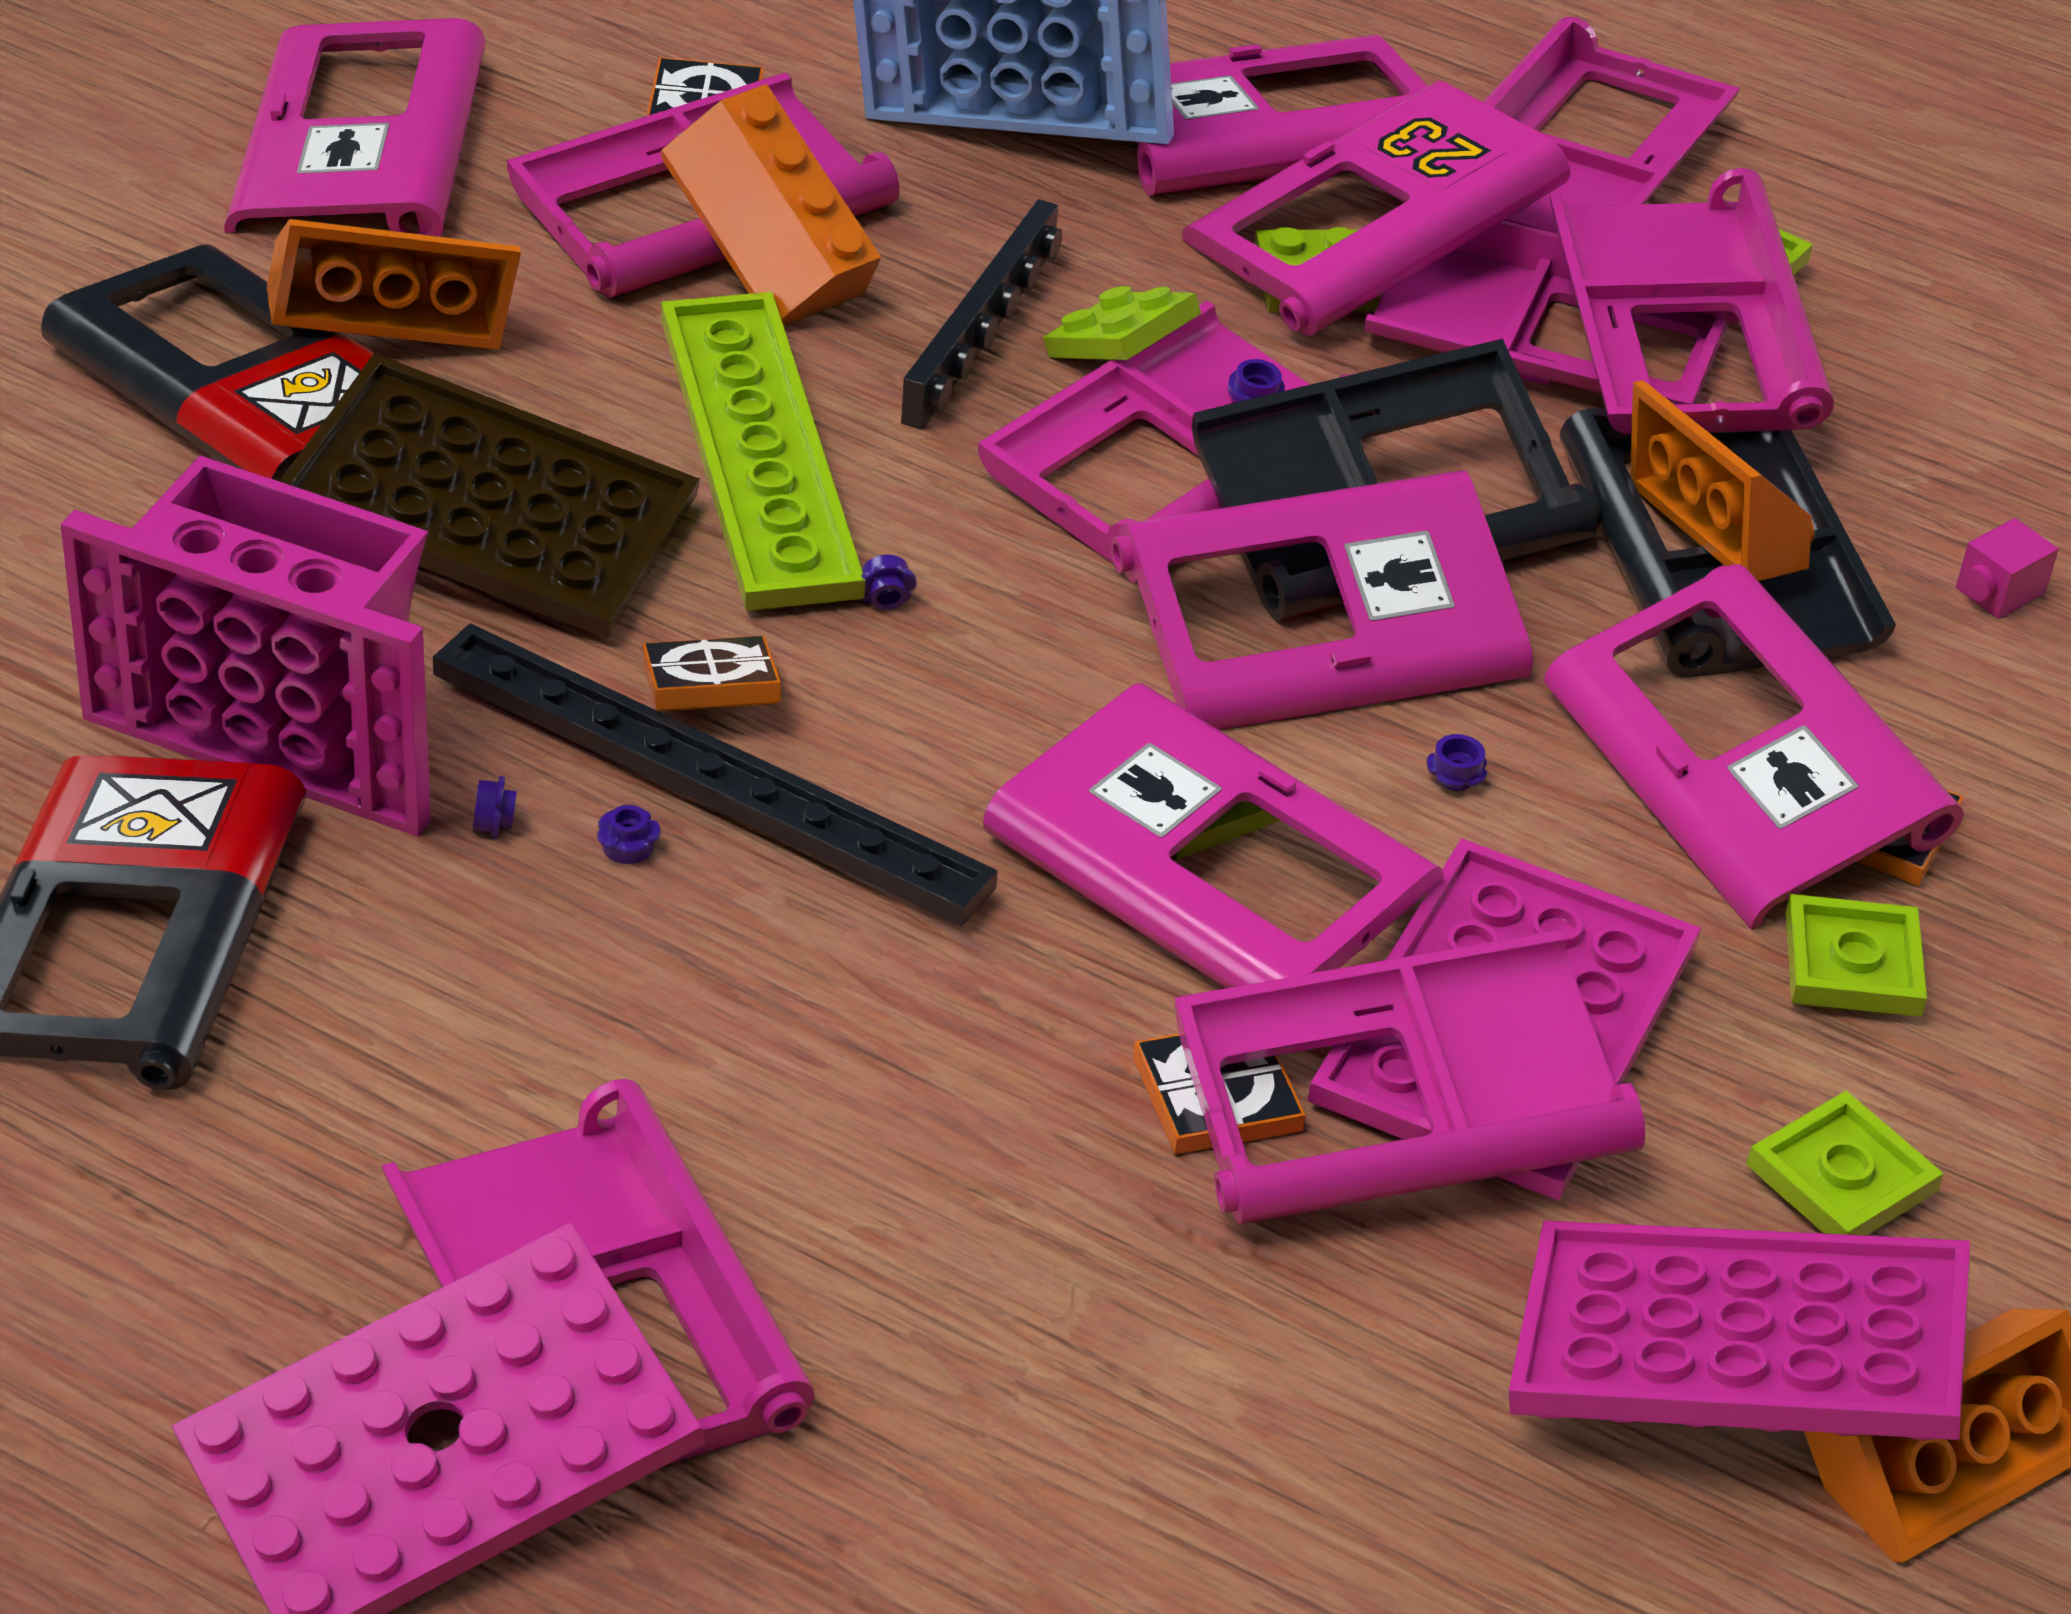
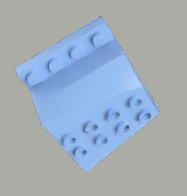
M853 0L866 119L1168 144L1174 135L1166 0Z

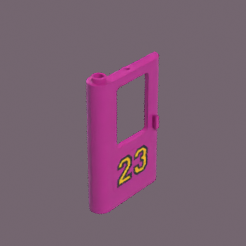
M1438 80L1332 142L1327 140L1303 154V159L1186 226L1182 232V241L1243 277L1248 283L1256 285L1281 301L1279 311L1285 324L1295 332L1300 331L1306 336H1311L1564 185L1570 178V168L1563 150L1550 137L1456 87ZM1346 170L1405 202L1300 265H1288L1236 234L1339 172Z

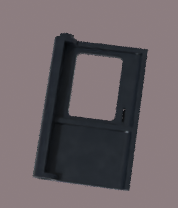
M1587 408L1576 412L1566 420L1560 431L1561 444L1580 484L1588 492L1593 493L1599 501L1602 513L1600 526L1641 611L1705 578L1712 570L1724 566L1702 546L1674 551L1666 549L1624 464L1631 461V435L1622 434L1614 430L1609 423L1605 410L1601 408ZM1792 430L1711 432L1710 434L1812 516L1815 536L1810 544L1809 569L1758 582L1826 657L1864 652L1886 642L1893 634L1896 623ZM1702 610L1661 631L1654 637L1667 667L1673 674L1680 677H1698L1765 666L1722 617L1711 618Z

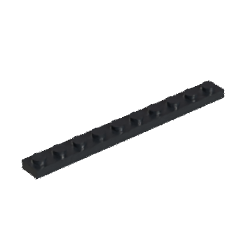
M471 623L433 656L434 676L960 926H963L996 890L998 870Z

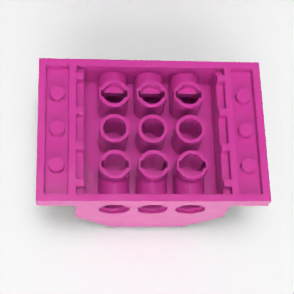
M199 456L132 529L75 509L60 524L82 718L84 720L198 760L281 766L293 772L302 781L306 789V798L414 836H420L431 822L423 627L408 621L415 578L428 531L203 456Z

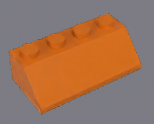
M767 84L720 100L661 150L660 157L705 224L748 293L773 292L783 326L865 294L881 256Z
M289 219L275 239L267 283L272 325L500 350L521 249L520 246Z
M1644 380L1633 382L1630 476L1638 492L1724 566L1741 564L1758 581L1809 569L1810 544L1815 536L1812 516Z
M2012 1308L1966 1333L1960 1440L1932 1439L1922 1441L1910 1437L1862 1434L1841 1436L1828 1432L1804 1431L1825 1491L1893 1562L1904 1563L2071 1468V1317L2068 1309Z

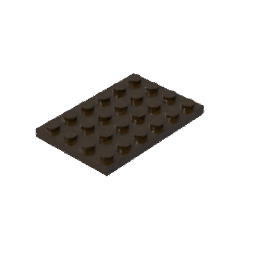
M374 353L279 482L426 530L428 534L419 563L420 567L608 640L696 498L700 478Z

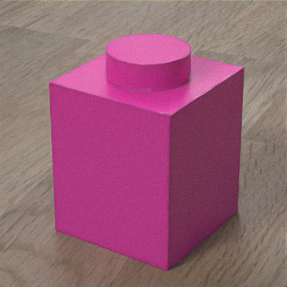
M2013 518L1968 542L1955 588L2000 619L2046 594L2059 548L2017 518Z

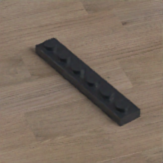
M1041 199L1036 201L905 375L903 381L901 424L922 430L936 410L941 412L945 409L955 384L959 379H967L972 370L975 357L982 348L987 350L991 346L997 327L1004 318L1010 319L1013 316L1019 297L1025 289H1033L1038 280L1040 270L1047 259L1051 261L1055 259L1060 249L1063 235L1062 229L1057 228V204Z

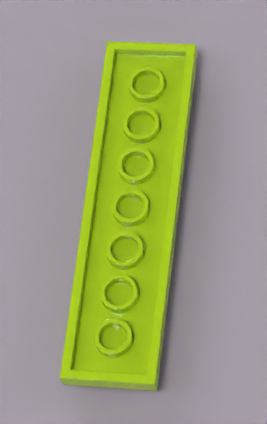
M773 292L662 301V325L745 611L864 599L865 579L861 576L863 572Z

